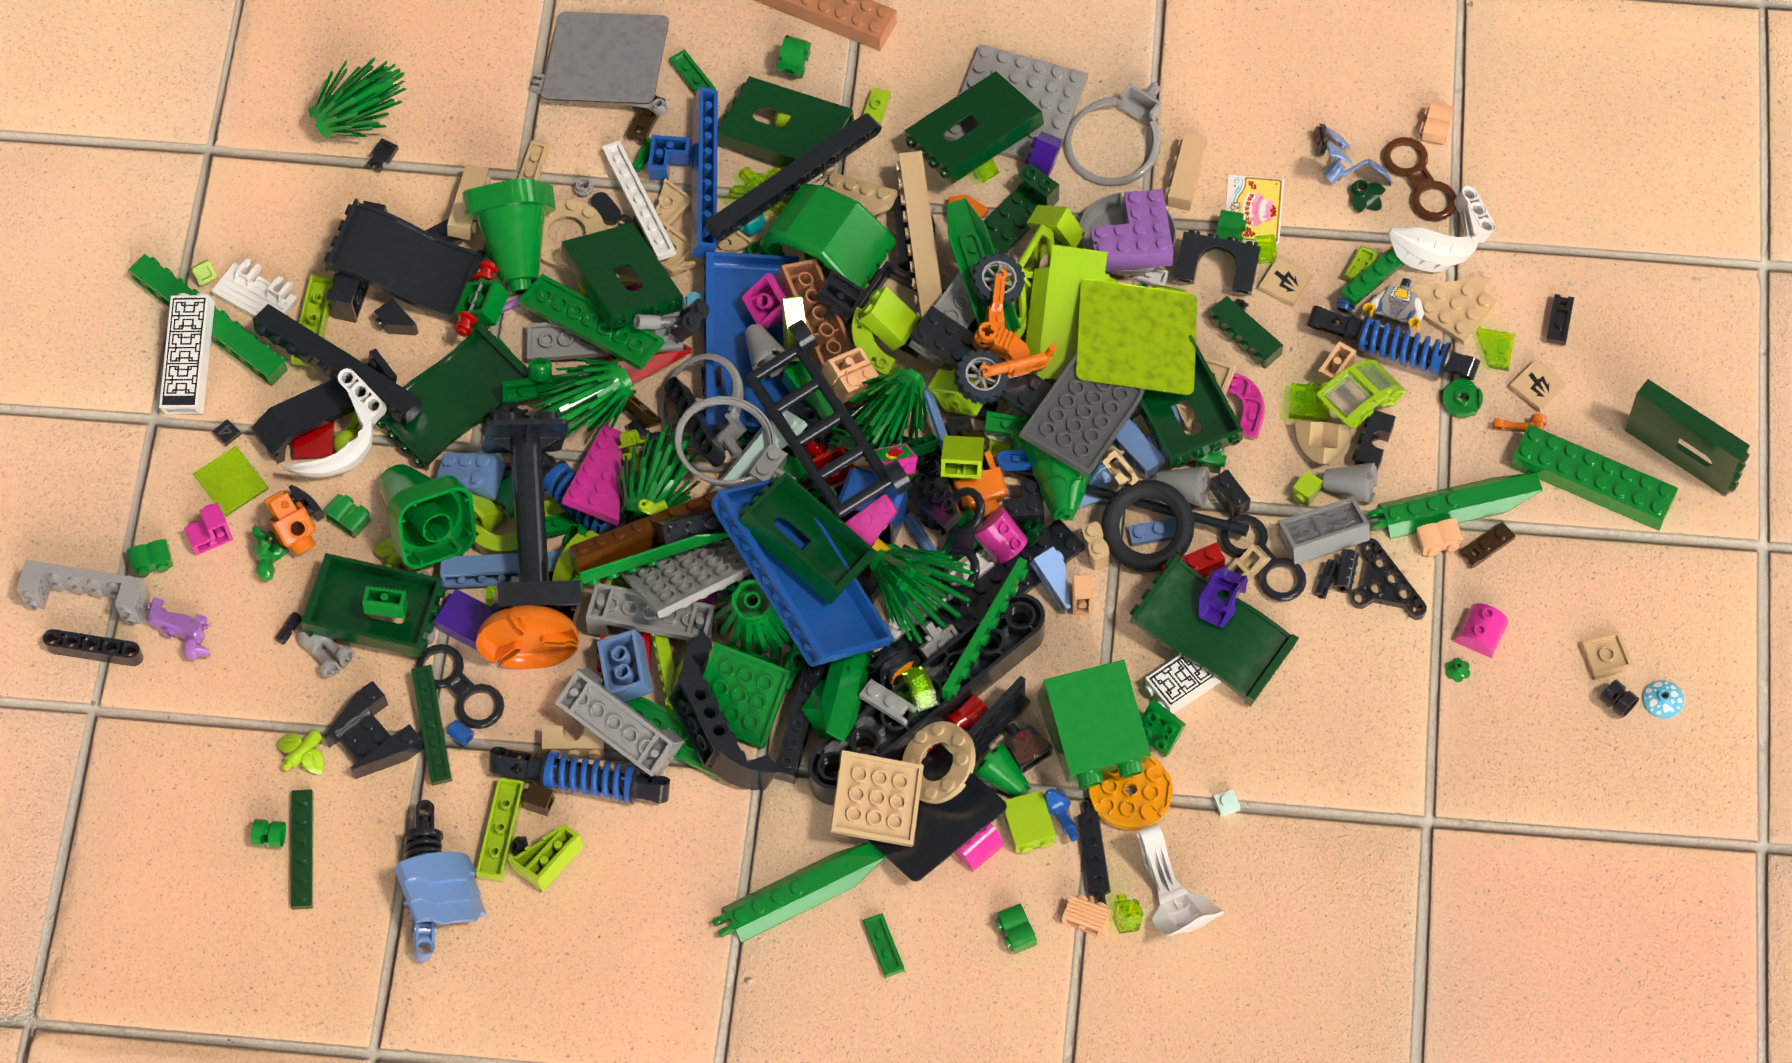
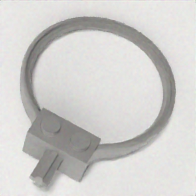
M1151 82L1144 92L1129 83L1121 96L1097 100L1077 114L1066 132L1065 152L1069 163L1079 175L1099 185L1119 186L1138 180L1153 167L1158 158L1161 143L1160 130L1156 119L1161 114V102L1154 98L1161 89L1158 83ZM1119 105V109L1151 127L1154 138L1151 155L1140 169L1127 176L1117 178L1097 176L1084 169L1074 156L1071 140L1075 126L1087 113L1103 106Z
M706 353L693 356L681 363L668 378L677 377L681 371L695 362L702 361L703 359L714 360L722 364L732 377V397L744 398L743 383L738 370L728 359L717 354ZM664 388L661 394L659 406V414L663 429L665 425H667L664 416V401L665 396H667ZM729 405L728 410L731 412L725 414L729 422L715 436L724 452L727 450L731 457L735 459L742 455V450L735 441L747 429L739 419L742 408ZM690 440L687 449L697 450L692 440Z
M715 396L695 403L681 416L674 437L677 454L683 465L703 481L724 488H735L774 479L776 476L781 477L785 473L782 469L786 464L787 453L776 447L775 434L770 421L753 404L736 397ZM713 405H733L748 411L760 422L767 439V449L749 472L750 476L735 480H718L703 475L688 462L682 449V433L686 423L695 413Z

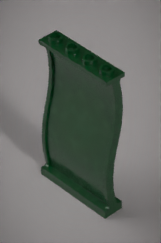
M481 322L474 326L475 329L472 334L452 352L403 386V388L421 398L422 411L407 426L395 421L387 413L375 423L380 429L384 428L387 431L386 434L393 442L397 441L400 444V449L406 455L409 453L413 457L412 460L418 467L422 466L426 471L429 469V465L454 441L491 416L490 407L495 409L501 407L503 404L501 401L502 381L525 379L528 376V368Z
M1177 554L1174 559L1169 558L1163 567L1166 569L1162 575L1158 573L1152 582L1154 584L1151 590L1147 588L1142 595V603L1140 605L1135 604L1129 614L1132 617L1129 623L1136 624L1160 644L1220 680L1245 700L1244 703L1251 707L1296 645L1299 637L1293 633L1292 635L1289 634L1269 617L1239 598L1235 601V614L1223 628L1201 620L1198 617V598L1209 580L1181 560L1180 555ZM1219 591L1217 596L1219 599L1225 600L1229 597V594L1226 591Z

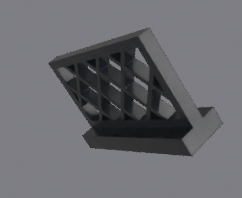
M1020 676L967 732L974 743L976 761L1005 732L1006 727L1013 723L1031 704V700L1025 696L1026 679Z

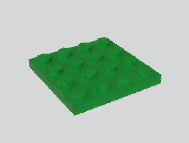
M715 642L703 678L707 680L709 690L712 696L717 699L718 707L722 715H725L727 718L728 726L736 738L765 748L793 670Z

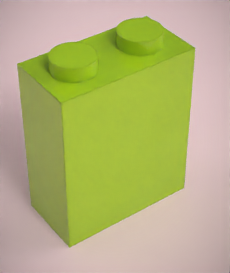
M886 286L881 290L876 289L869 298L871 300L862 309L863 314L859 320L894 351L906 343L920 317Z
M944 435L941 477L981 479L984 438Z
M1042 790L1004 800L1007 804V809L1003 816L1016 854L1020 852L1022 854L1029 853L1038 847L1048 848L1053 843H1056V833Z

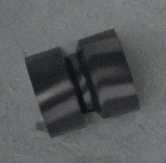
M1617 679L1608 685L1599 698L1608 707L1613 706V711L1621 718H1624L1639 701V698L1633 692L1626 691V686Z

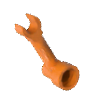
M1532 414L1530 423H1518L1495 418L1493 430L1514 429L1526 431L1529 424L1544 430L1547 416L1544 414Z

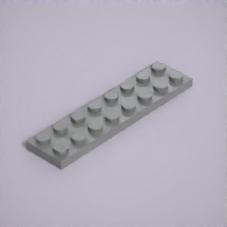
M680 312L660 316L661 319L670 320V326H661L659 330L647 329L664 338L665 344L657 353L684 351V341L680 342L670 334L671 327L679 319ZM551 322L529 323L527 325L528 362L537 357L547 358L552 361L613 356Z

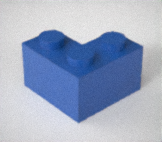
M652 135L648 161L649 180L664 181L665 178L669 180L671 165L690 166L692 147L689 137Z

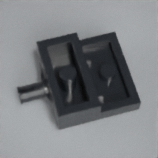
M832 269L816 295L815 300L828 308L824 314V318L827 317L826 320H831L833 314L836 313L848 321L859 305L865 290Z

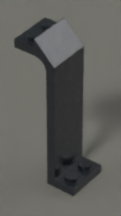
M375 348L369 351L366 365L396 383L397 375L378 350ZM329 380L270 407L251 428L256 433L259 443L264 444L268 455L279 464L285 461L286 447L293 439L355 411V408L347 390L341 384H336Z

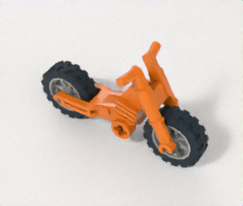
M993 253V255L988 254L983 259L981 258L974 267L970 278L974 295L978 296L982 303H987L985 322L980 325L972 340L973 346L977 351L974 352L972 350L961 358L954 372V383L958 387V392L962 393L966 400L970 399L975 404L977 402H980V404L994 402L995 399L1002 395L1010 378L1029 374L1036 370L1043 371L1057 349L1055 344H1050L1046 352L1030 355L1027 344L1016 336L1017 333L1005 329L1003 305L1009 306L1012 302H1015L1025 285V274L1021 270V265L1017 264L1013 257L1009 258L1007 254L999 255V253ZM991 269H998L997 273L995 274ZM987 271L992 278H984L985 272ZM1010 277L1011 283L1005 281V279ZM1005 286L1010 288L1009 290L1004 291ZM971 368L975 374H968V369ZM969 379H973L975 383L972 384ZM987 384H993L992 387L987 388Z

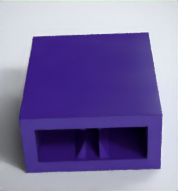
M455 589L453 594H449L446 598L445 605L439 611V614L434 616L436 629L477 650V633L482 623L491 616V607Z

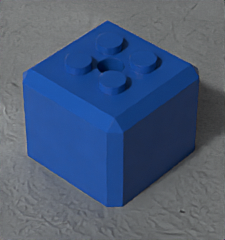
M857 466L849 469L838 497L840 503H843L878 481L877 476L872 471ZM891 486L839 519L844 523L884 494H888L898 512L878 538L886 545L895 544L904 521V516L908 510L907 491L899 496L894 487Z

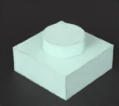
M1233 789L1213 797L1221 817L1241 809Z

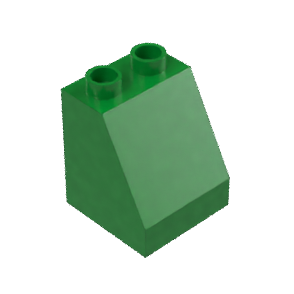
M1124 659L1043 680L1037 698L1067 783L1077 780L1079 788L1085 789L1102 784L1104 782L1103 773L1118 770L1120 779L1144 772L1142 764L1149 760L1151 752Z

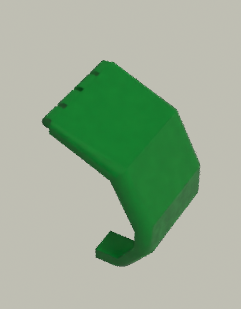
M803 184L762 237L760 249L763 255H778L783 249L780 243H785L818 258L830 271L832 269L864 290L868 284L867 281H870L878 270L877 268L881 266L896 242L894 240L895 237L859 201L823 185Z

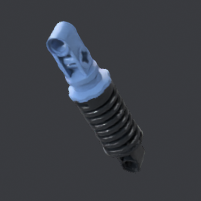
M421 800L417 803L412 814L413 828L405 831L403 834L406 845L405 860L419 855L442 852L443 832L434 828L435 808L429 800ZM419 810H425L428 815L421 814ZM405 898L403 901V905H405V908L410 910L407 900ZM410 910L409 920L412 921L411 935L413 939L412 955L416 961L424 963L431 958L435 949L436 923L434 921L415 923ZM419 947L426 948L428 953L421 952Z

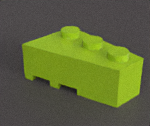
M563 824L543 836L542 840L535 845H529L524 848L525 851L514 857L512 855L509 857L508 861L514 872L544 892L584 848V844L578 833Z

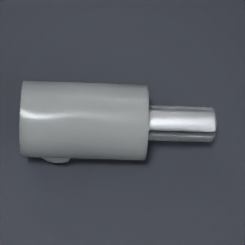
M636 314L633 324L635 329L659 330L661 326H670L671 321L661 319L659 315Z

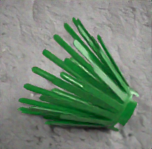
M896 544L886 545L890 549L886 552L882 549L879 550L871 562L870 569L874 571V574H871V576L877 581L891 622L893 623L895 618L898 627L902 628L908 639L912 641V637L903 621L905 620L917 641L922 644L920 635L898 597L920 626L925 623L926 618L909 596L943 629L947 625L934 613L938 611V607L926 596L954 617L959 619L961 614L930 590L943 598H947L948 594L965 603H969L970 599L929 577V575L949 583L957 582L973 588L974 584L919 562L969 575L974 574V572L956 567L955 565L967 566L968 564L950 560L953 557L942 555L945 553L944 551L900 548Z
M753 574L725 588L732 592H720L715 603L729 602L715 610V620L727 612L729 613L717 627L718 632L724 635L734 621L726 641L727 646L730 647L732 645L736 647L741 628L740 649L745 653L752 652V635L755 650L758 654H762V651L763 653L769 652L765 637L775 657L781 655L776 643L779 647L784 646L781 637L790 647L792 646L793 640L781 628L783 627L787 631L758 582L753 578ZM758 598L756 605H749L751 599Z

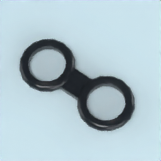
M964 487L953 493L956 502L964 496H971L976 504L975 516L967 525L960 526L956 524L951 528L954 532L952 550L946 555L953 557L950 560H954L962 555L968 558L971 571L974 574L969 575L967 581L975 585L980 573V564L977 555L973 552L974 530L979 527L983 520L985 502L981 493L976 489ZM940 567V571L949 574V569ZM940 579L942 584L961 594L971 589L965 585L954 586L952 583Z
M1243 514L1229 518L1227 521L1246 523L1255 527L1260 536L1259 542L1256 545L1271 558L1258 575L1259 586L1262 592L1270 599L1279 602L1291 601L1297 598L1304 591L1307 583L1306 573L1301 565H1294L1293 561L1288 558H1276L1266 546L1268 541L1267 529L1263 522L1256 517ZM1221 530L1220 540L1224 549L1231 555L1240 558L1247 549L1235 547L1229 540V532ZM1276 567H1287L1297 575L1298 584L1293 590L1280 593L1270 588L1267 583V574Z
M437 644L423 651L421 658L418 657L415 668L425 666V662L434 654L444 653L453 657L456 664L453 673L445 679H435L436 689L447 688L457 698L456 712L462 723L475 729L488 728L497 723L503 715L505 708L503 696L499 690L491 685L482 683L474 685L463 674V657L458 650L450 645ZM477 693L489 694L496 701L495 711L486 719H472L467 716L464 710L465 703L469 697Z

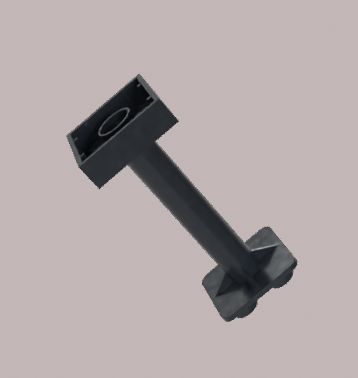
M553 411L536 413L534 419H518L516 413L501 412L495 414L493 420L486 424L482 441V452L511 453L519 582L497 583L491 605V615L514 606L536 605L557 610L565 614L575 624L582 605L580 580L549 581L541 452L561 450L568 429V420L558 418V413Z

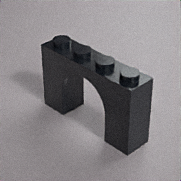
M1189 230L1183 233L1174 278L1176 281L1194 284L1201 257L1211 250H1224L1236 262L1232 291L1252 295L1261 246H1257L1258 243L1253 241L1242 243L1238 242L1239 239L1227 237L1226 240L1219 238V235L1208 233V236L1200 235L1199 231Z

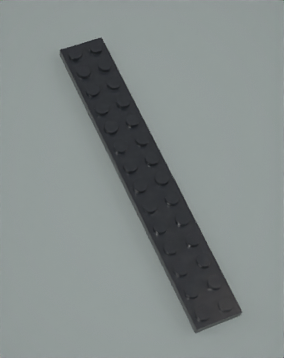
M1057 519L1042 530L1037 543L1033 546L1026 545L1012 559L997 564L981 576L973 588L963 593V595L970 599L969 603H965L956 597L947 602V604L961 614V618L954 617L942 607L934 613L946 625L952 624L958 634H960L987 613L1019 557L1027 560L1028 574L1024 580H1020L1018 583L1017 593L1027 594L1042 582L1030 565L1034 558L1054 547L1056 551L1059 550L1066 564L1085 550V545L1060 519ZM930 616L926 618V621L932 622L935 628L940 627ZM919 624L915 626V629L922 639V644L917 641L910 630L909 633L912 641L904 634L888 646L898 651L906 647L909 660H914V670L926 661L918 648L927 642L924 639L927 635ZM877 657L872 659L871 664L877 660ZM878 673L868 674L865 686L870 679L877 682ZM861 700L860 709L862 711L871 706L864 700Z

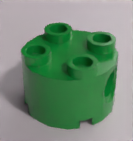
M786 35L779 52L780 62L777 61L776 72L803 78L805 62L809 60L811 53V42Z

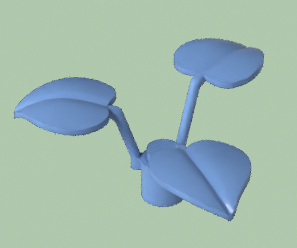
M1326 127L1325 132L1335 139L1340 146L1338 148L1332 142H1327L1329 156H1335L1333 162L1323 173L1328 180L1335 184L1341 176L1345 177L1348 173L1366 164L1383 174L1390 186L1392 185V180L1387 171L1371 159H1365L1344 171L1346 167L1340 161L1343 159L1349 164H1352V161L1342 150L1344 146L1349 149L1350 145L1342 136Z

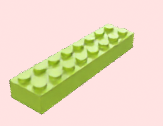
M311 274L299 323L319 336L324 337L330 312L327 293L333 287V277ZM291 355L292 365L312 367L309 364H304L295 355Z
M652 634L666 708L675 712L668 699L671 695V683L675 671L667 636Z
M498 778L476 871L477 878L500 882L504 880L511 843L522 803L521 796L525 789L524 781Z

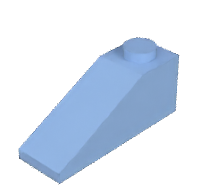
M1052 547L1034 558L1030 565L1062 613L1065 614L1071 608L1064 557L1059 550L1056 551Z

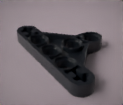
M1373 538L1362 542L1361 554L1368 564L1364 585L1352 592V606L1357 609H1363L1372 603L1403 608L1408 616L1414 620H1420L1425 617L1427 610L1425 602L1379 542ZM1367 545L1374 547L1373 552L1370 549L1366 550ZM1380 559L1385 560L1387 566L1379 567L1376 561ZM1396 575L1399 581L1392 583L1388 580V577ZM1373 585H1380L1383 590L1375 593L1371 587ZM1407 590L1411 596L1409 598H1402L1400 592ZM1356 595H1363L1366 601L1359 603L1354 597ZM1414 606H1415L1417 609H1418V608H1421L1420 613H1419L1418 611H1415V612L1413 611Z

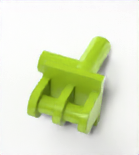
M637 430L620 434L621 445L618 446V449L625 447L629 449V453L623 454V460L625 461L624 455L627 456L629 461L632 460L633 446L636 448V444L645 442V439L640 440ZM636 448L635 471H638L640 463Z

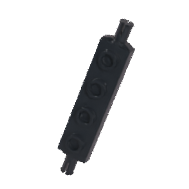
M1086 800V802L1082 801L1084 813L1077 815L1088 888L1091 896L1097 897L1098 902L1106 904L1105 895L1111 892L1100 817L1098 811H1092L1091 801Z

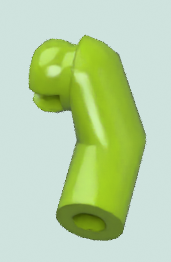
M641 499L638 502L639 510L648 515L657 514L668 509L665 500L654 503L647 499Z

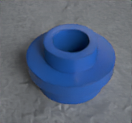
M1343 297L1336 301V308L1341 312L1351 313L1355 309V306L1351 305Z

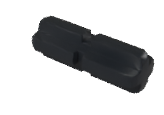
M296 612L291 613L284 623L286 625L282 626L275 636L278 643L284 645L292 635L291 631H294L302 620L300 614Z

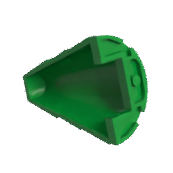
M1021 438L1023 449L1031 464L1033 474L1041 488L1040 492L1052 518L1073 521L1086 493V487L1092 473L1087 478Z

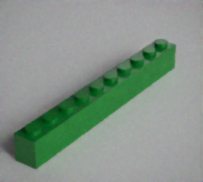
M146 254L141 256L128 269L131 278L169 308L171 296H178L180 293L192 296L199 293L196 289H190L183 279H177L167 267L164 269L160 266L157 259L154 257L150 258ZM214 306L211 340L272 386L288 371L285 363L286 359L280 353L275 354L267 343L264 342L262 344L254 333L245 331L238 321H232L225 311H219Z

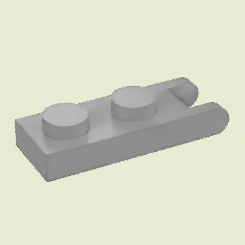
M870 679L859 694L860 699L902 725L908 723L902 717L907 709L913 713L917 711L913 704Z

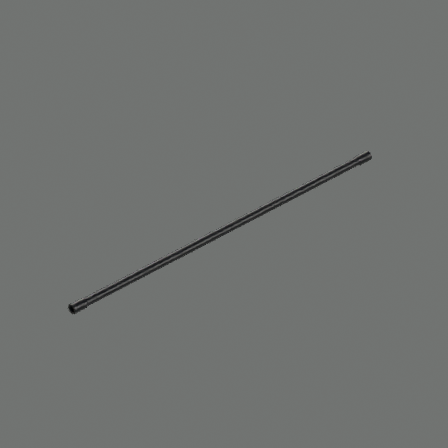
M840 423L839 426H837L838 428L846 430L842 423ZM896 434L893 443H895L898 434ZM903 436L901 443L909 441L907 436ZM939 447V450H937V452H938V455L942 456V453H941V450H940V447ZM1032 470L1002 471L1028 479H1036ZM1087 484L1085 494L1110 500L1117 491ZM1140 499L1130 505L1175 517L1168 505L1155 501ZM1193 512L1195 523L1247 537L1249 525Z

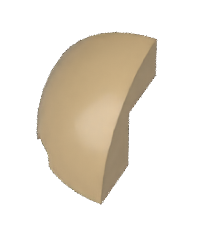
M1295 420L1297 440L1301 449L1311 460L1320 464H1328L1334 461L1344 450L1351 431V427L1347 424Z

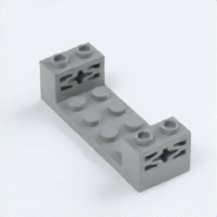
M959 272L934 307L968 329L976 317L961 273ZM913 340L908 345L940 368L944 365L945 362Z
M25 560L17 585V590L25 606L33 610L38 608L45 609L51 588L57 591L69 590L76 594L88 593L95 597H111L116 600L115 606L122 621L128 625L143 624L147 611L145 604L149 603L151 597L143 578Z
M598 583L595 584L586 613L587 632L599 636L603 634V636L608 637L611 626L635 629L636 631L685 640L687 649L693 639L702 631L711 640L716 624L715 605L693 602L688 607L680 608L672 612L671 615L659 619L633 589Z
M589 668L577 669L555 704L650 776L663 774L684 740L670 729H658L602 686L604 679Z

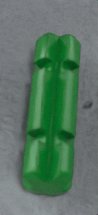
M649 137L646 138L645 145L638 152L637 159L632 163L637 172L642 171L643 164L649 158L652 140Z

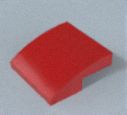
M334 421L293 439L294 459L326 458L333 455Z

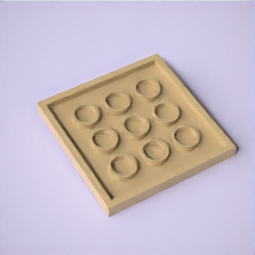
M842 750L840 753L830 832L912 847L914 845L924 765Z

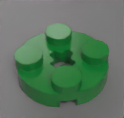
M1457 379L1444 389L1442 402L1449 415L1466 418L1475 416L1482 406L1483 393L1480 388L1478 389L1474 385V382L1467 379ZM1460 395H1464V398L1468 400L1462 402L1458 398H1460Z

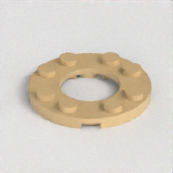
M574 199L555 201L556 210L545 214L541 262L549 267L562 270L569 269L561 257V248L553 245L548 238L549 228L555 221L564 220L565 218L577 219L585 227V235L605 230L604 221L598 211L591 205Z
M934 722L919 730L907 745L902 761L922 765L921 762L926 757L928 748H932L934 744L946 743L951 747L953 763L946 776L937 781H929L922 775L919 800L925 803L939 804L954 798L966 786L964 784L974 770L976 759L974 743L964 729L951 722Z

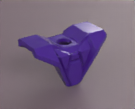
M1227 567L1214 570L1207 586L1198 598V617L1203 621L1223 628L1235 614V601L1240 593L1245 594L1247 576L1232 572ZM1219 591H1226L1229 597L1222 600L1218 598L1217 593Z

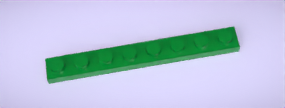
M1019 557L942 688L943 699L950 701L953 695L956 696L959 692L961 680L967 678L971 663H975L979 658L981 646L987 644L991 629H995L999 623L1000 618L998 617L1001 612H1006L1009 606L1008 600L1011 596L1014 597L1016 595L1020 580L1026 578L1028 574L1027 560Z

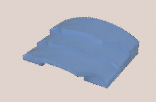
M460 852L429 853L400 861L394 867L415 923L434 921L440 925L457 922H476L479 917L487 914L480 898L481 893L474 878L476 872L469 855Z

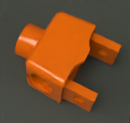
M990 451L985 452L983 456L987 470H982L981 479L950 477L953 484V493L964 487L974 488L981 493L985 502V513L982 521H985L999 507L998 503L1002 502V499H1005L1007 494V487L1001 468L996 467ZM964 496L957 502L960 510L966 511L969 508L973 512L976 511V504L971 496Z
M282 490L264 500L273 516L267 523L280 544L290 547L295 556L308 551L316 545L311 536L315 532L316 527L305 507L299 501L294 505L288 493L284 494ZM297 521L299 524L298 530L291 533L290 527Z

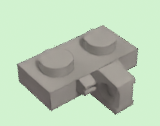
M926 621L921 627L927 635L924 637L927 642L918 649L927 661L959 634L952 624H948L941 629L940 627L935 628L932 622Z

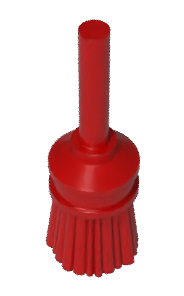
M973 694L958 710L955 709L950 715L948 714L946 721L958 725L967 732L988 711V708L978 696ZM939 743L934 744L932 748H928L927 753L930 750H932L935 746H937Z

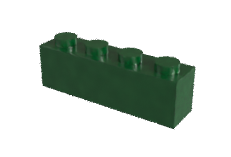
M1228 296L1224 297L1210 309L1209 320L1211 324L1221 329L1229 340L1237 343L1240 350L1245 353L1247 352L1256 364L1262 365L1266 369L1282 355L1283 344Z

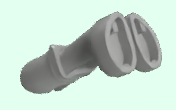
M303 630L297 634L300 644L309 649L322 663L320 670L325 677H331L339 673L340 666L323 651L324 646L343 667L347 666L354 656V650L346 645L339 647L332 638L314 634L309 637Z

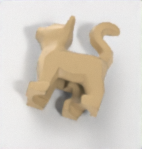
M1110 446L1102 457V462L1112 472L1120 485L1135 484L1139 481L1135 470L1122 456L1124 450L1120 451L1115 446Z

